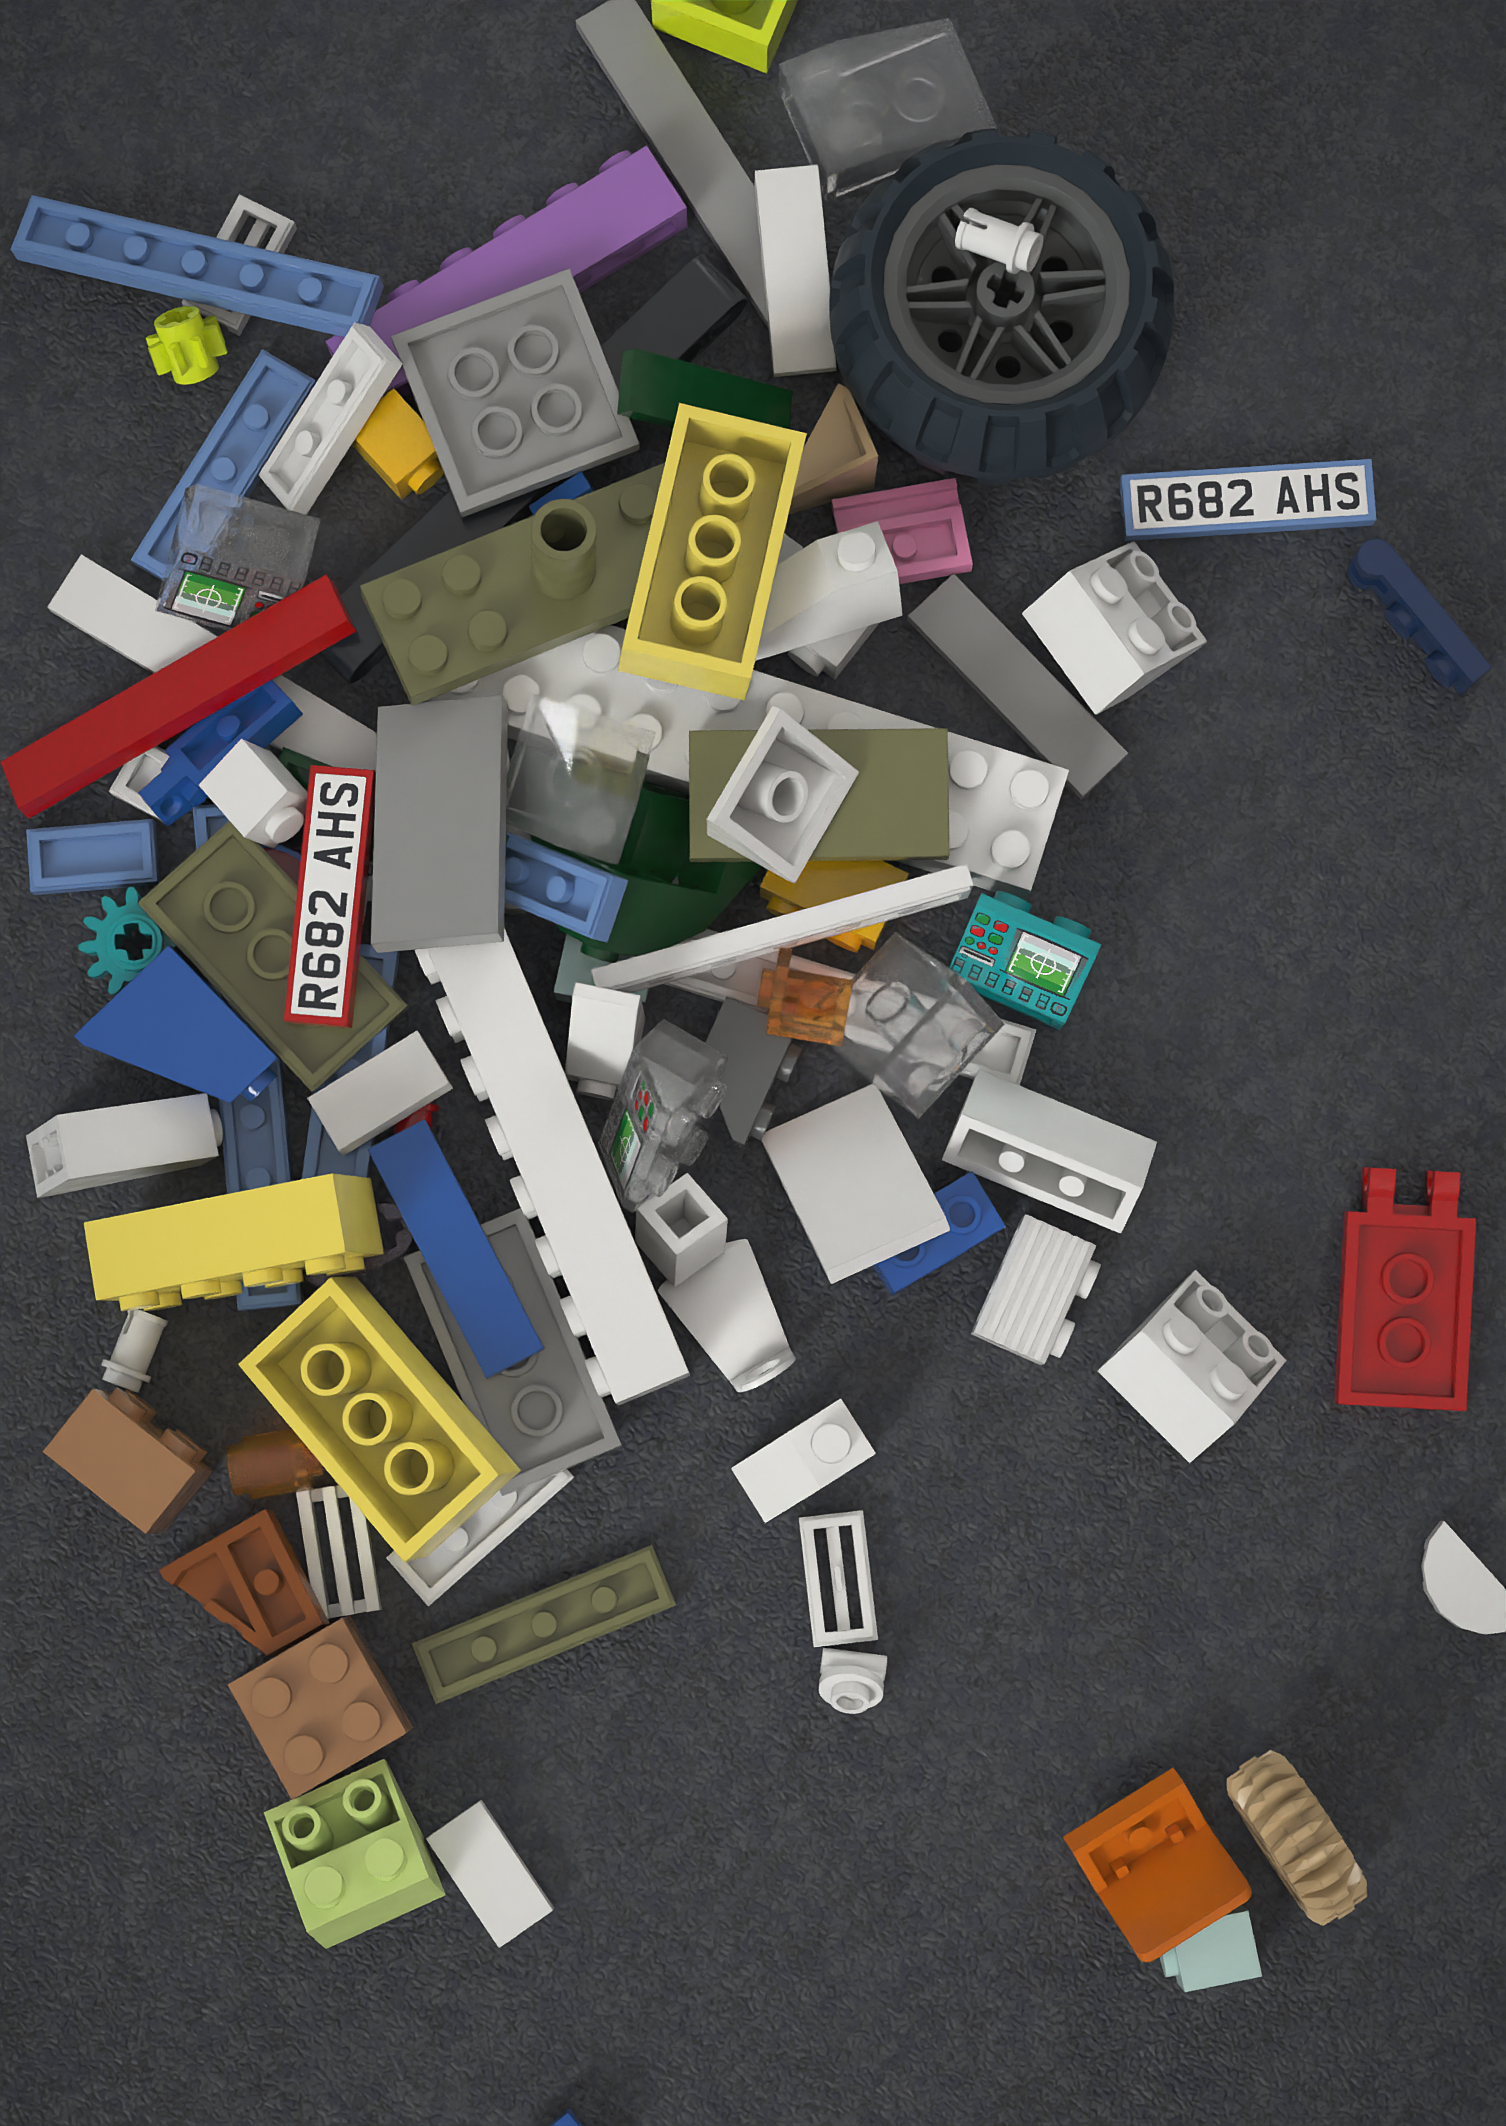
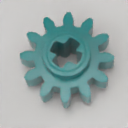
M134 887L127 889L125 896L126 905L119 907L110 897L104 896L101 898L103 909L108 913L106 918L101 921L96 917L89 916L83 920L89 929L97 933L96 940H88L78 945L81 952L90 956L98 955L99 961L94 963L87 972L90 978L101 979L108 973L112 975L108 992L113 996H116L126 984L130 983L166 947L172 946L177 952L179 949L139 906L138 902L142 898ZM139 929L141 934L148 939H152L153 942L151 949H142L144 958L135 961L132 954L122 949L123 939L132 940L130 931Z

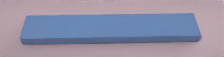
M31 195L11 247L15 258L20 261L341 337L347 335L354 322L370 326L384 288L378 275Z

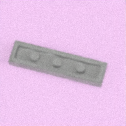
M954 573L908 615L907 621L1044 762L1069 770L1065 784L1081 800L1127 757L1128 752Z

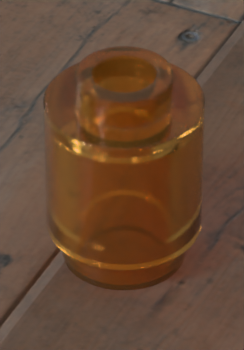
M292 1428L242 1436L241 1443L227 1445L228 1472L235 1496L249 1494L251 1499L255 1500L314 1490V1477L325 1474L324 1466Z

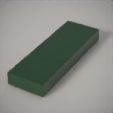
M633 348L624 351L622 355L617 414L673 429L678 406L681 403L790 429L793 391Z

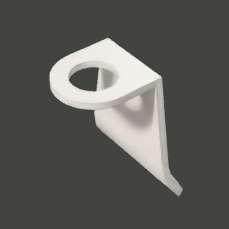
M748 1239L726 1243L723 1254L678 1286L674 1287L667 1279L659 1287V1294L737 1392H745L764 1384L782 1373L796 1360L787 1342Z

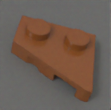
M262 1510L159 1569L163 1579L171 1585L179 1586L204 1605L203 1608L221 1622L229 1623L242 1633V1637L267 1656H275L330 1625L273 1510Z

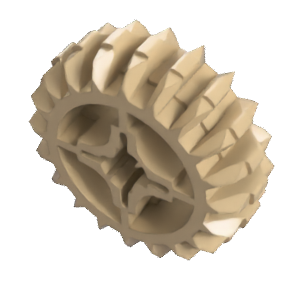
M1272 1750L1259 1758L1254 1756L1240 1765V1770L1227 1778L1228 1796L1266 1859L1284 1883L1290 1895L1294 1897L1299 1907L1309 1919L1322 1926L1336 1917L1339 1920L1355 1910L1354 1906L1367 1898V1881L1356 1863L1354 1855L1348 1849L1330 1817L1326 1814L1316 1796L1310 1791L1303 1778L1298 1775L1293 1765L1288 1762L1285 1756Z

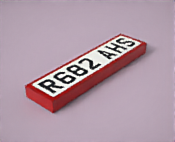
M310 766L284 1021L287 1023L352 1028L375 812V770Z

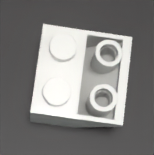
M1134 541L1070 570L1022 612V615L1095 715L1128 699L1207 642L1197 628L1191 611L1185 605L1178 602L1159 576V570L1155 562L1142 552Z
M1195 1270L1132 1332L1101 1366L1098 1372L1190 1463L1238 1421L1287 1360L1272 1346L1265 1335L1258 1332L1227 1302L1224 1295L1217 1288L1211 1286Z

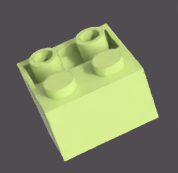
M385 1759L264 1812L306 1932L325 1949L446 1895L424 1836Z

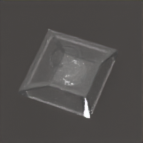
M532 693L507 772L506 823L553 845L618 865L638 804L656 733Z

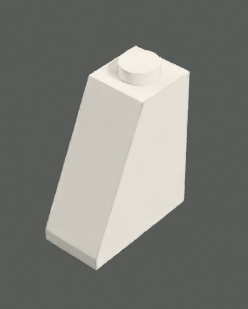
M206 1093L59 1114L26 1135L37 1198L201 1166L219 1156L217 1147L221 1146L223 1137L219 1114L215 1109H210Z

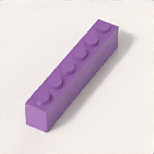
M647 145L633 154L629 150L619 152L602 164L599 168V175L581 186H578L577 183H570L561 187L547 199V206L527 219L524 215H518L507 220L494 231V239L478 249L472 251L471 248L467 247L458 250L440 265L441 271L422 283H419L418 280H412L396 288L387 297V304L375 311L370 327L398 358L392 342V335L570 268L578 291L581 293L688 228L687 207ZM334 335L326 341L331 357H333L345 337ZM402 366L381 398L393 388L404 400L413 396Z

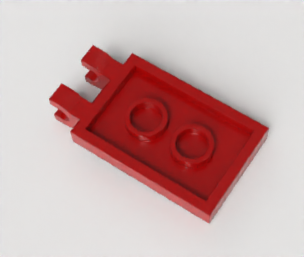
M1362 1167L1363 1212L1344 1211L1334 1403L1452 1411L1467 1410L1476 1218L1457 1217L1460 1172L1426 1171V1206L1393 1204L1396 1169Z

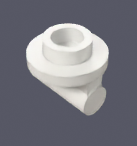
M823 1647L820 1666L821 1677L819 1679L820 1696L836 1710L849 1714L861 1713L877 1705L883 1698V1682L886 1674L887 1656Z

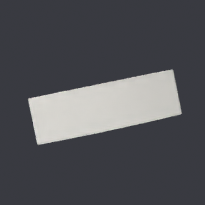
M818 165L755 171L754 189L774 377L836 371V357L830 331V283Z

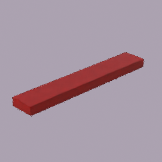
M327 574L2 760L1 765L18 809L30 819L356 632L336 585Z

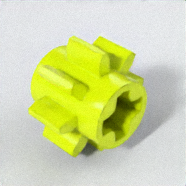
M182 306L161 314L154 321L157 334L146 337L149 346L148 351L157 375L160 376L171 371L174 381L182 385L197 383L214 375L219 369L216 356H221L228 352L216 316L212 315L202 319L199 309L195 306Z

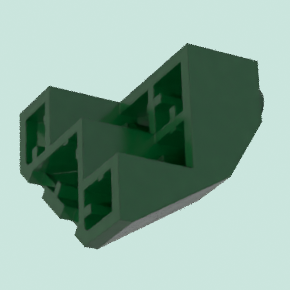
M530 748L526 763L531 841L628 880L608 942L591 939L556 924L560 931L582 942L580 952L602 961L616 963L619 954L637 957L669 948L705 931L762 867L755 862H690L689 799H685V793L638 779L636 784L603 769L601 766L576 758Z

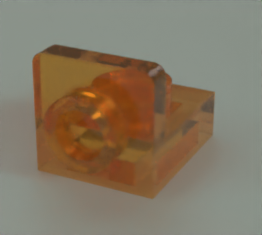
M780 947L776 970L763 968L757 1006L769 1008L766 1034L842 1046L853 980L791 970L793 949Z

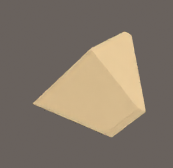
M839 383L803 448L789 514L832 502V499L848 497L874 489L878 454L851 391Z

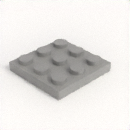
M570 268L391 336L462 518L639 450V442L629 417L617 414L619 391Z

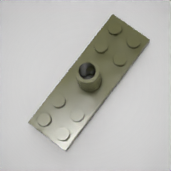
M665 463L574 500L557 499L543 505L534 516L360 585L361 596L411 705H417L629 618Z

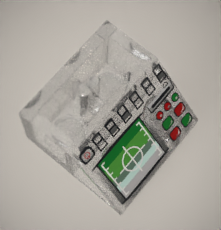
M200 484L185 488L155 612L225 631L234 628L303 587L321 519Z
M665 1019L658 1023L633 1047L599 1141V1147L621 1205L632 1213L651 1194L661 1197L672 1183L678 1167L682 1163L689 1167L696 1161L708 1139V1133L702 1130L705 1119L710 1118L716 1111L727 1089V1086L720 1082L729 1056Z

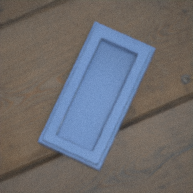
M153 819L26 830L30 892L34 895L148 886L160 883L156 822Z

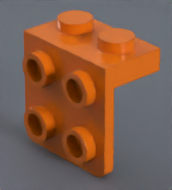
M1174 1768L1166 1771L1063 1836L1093 1889L1139 1960L1143 1962H1151L1247 1902L1252 1895V1889L1248 1881L1208 1826L1185 1783Z

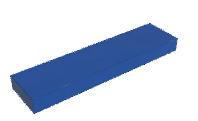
M424 1119L368 1148L380 1175L486 1379L544 1350L545 1348L427 1121Z

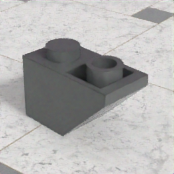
M726 997L700 1053V1060L731 1142L734 1146L745 1150L750 1136L762 1141L777 1107L766 1100L776 1078L784 1082L789 1081L803 1048L792 1043L797 1027Z

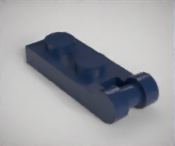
M1377 538L1370 539L1361 545L1348 565L1347 573L1350 582L1362 590L1373 589L1387 606L1384 614L1393 629L1405 639L1413 637L1428 655L1424 661L1433 677L1444 687L1449 688L1453 685L1460 695L1464 694L1479 682L1492 666L1390 544L1385 540Z

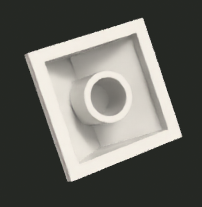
M772 706L706 819L707 835L785 880L795 883L854 783L859 771L782 709Z

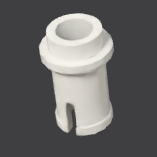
M969 208L964 213V219L970 222L969 224L963 221L959 223L955 238L957 249L968 250L1006 264L1007 271L1012 274H1017L1020 270L1032 271L1039 259L1043 246V235L1034 232L1033 224L1023 222L1020 226L980 213L974 208Z
M137 1309L127 1311L128 1316L110 1361L103 1359L101 1365L107 1367L102 1380L139 1393L143 1381L150 1382L151 1377L145 1374L162 1331L168 1321Z

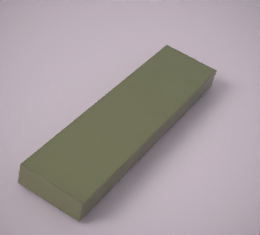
M650 1545L412 1643L435 1704H438L676 1606V1602L654 1547Z

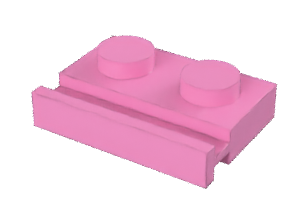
M956 478L832 499V513L835 519L837 534L873 522H879L898 571L899 584L972 571L973 563L962 508L959 503Z

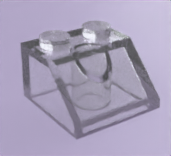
M897 932L885 942L810 1024L825 1041L879 1090L918 1119L1005 1025L966 979Z

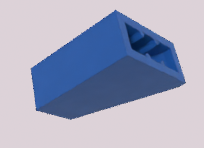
M172 946L166 947L74 1035L84 1046L229 1103L240 1094L251 1102L278 1076L269 1066L279 1056Z

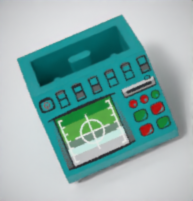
M996 891L994 898L981 893L944 981L1061 1030L1070 1015L1102 944L1090 940L1089 937L1092 931L1078 922L1056 916L1054 922L1050 923L1029 914L1032 905L1015 895Z

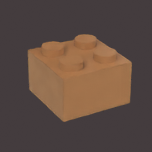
M117 1387L114 1391L92 1389L43 1450V1453L145 1534L166 1532L214 1471L201 1461L208 1452L180 1429H176L174 1432L167 1428L163 1431L151 1420L157 1414V1411L131 1390L126 1389L124 1392Z
M350 1615L341 1618L228 1684L292 1800L398 1739L413 1728Z

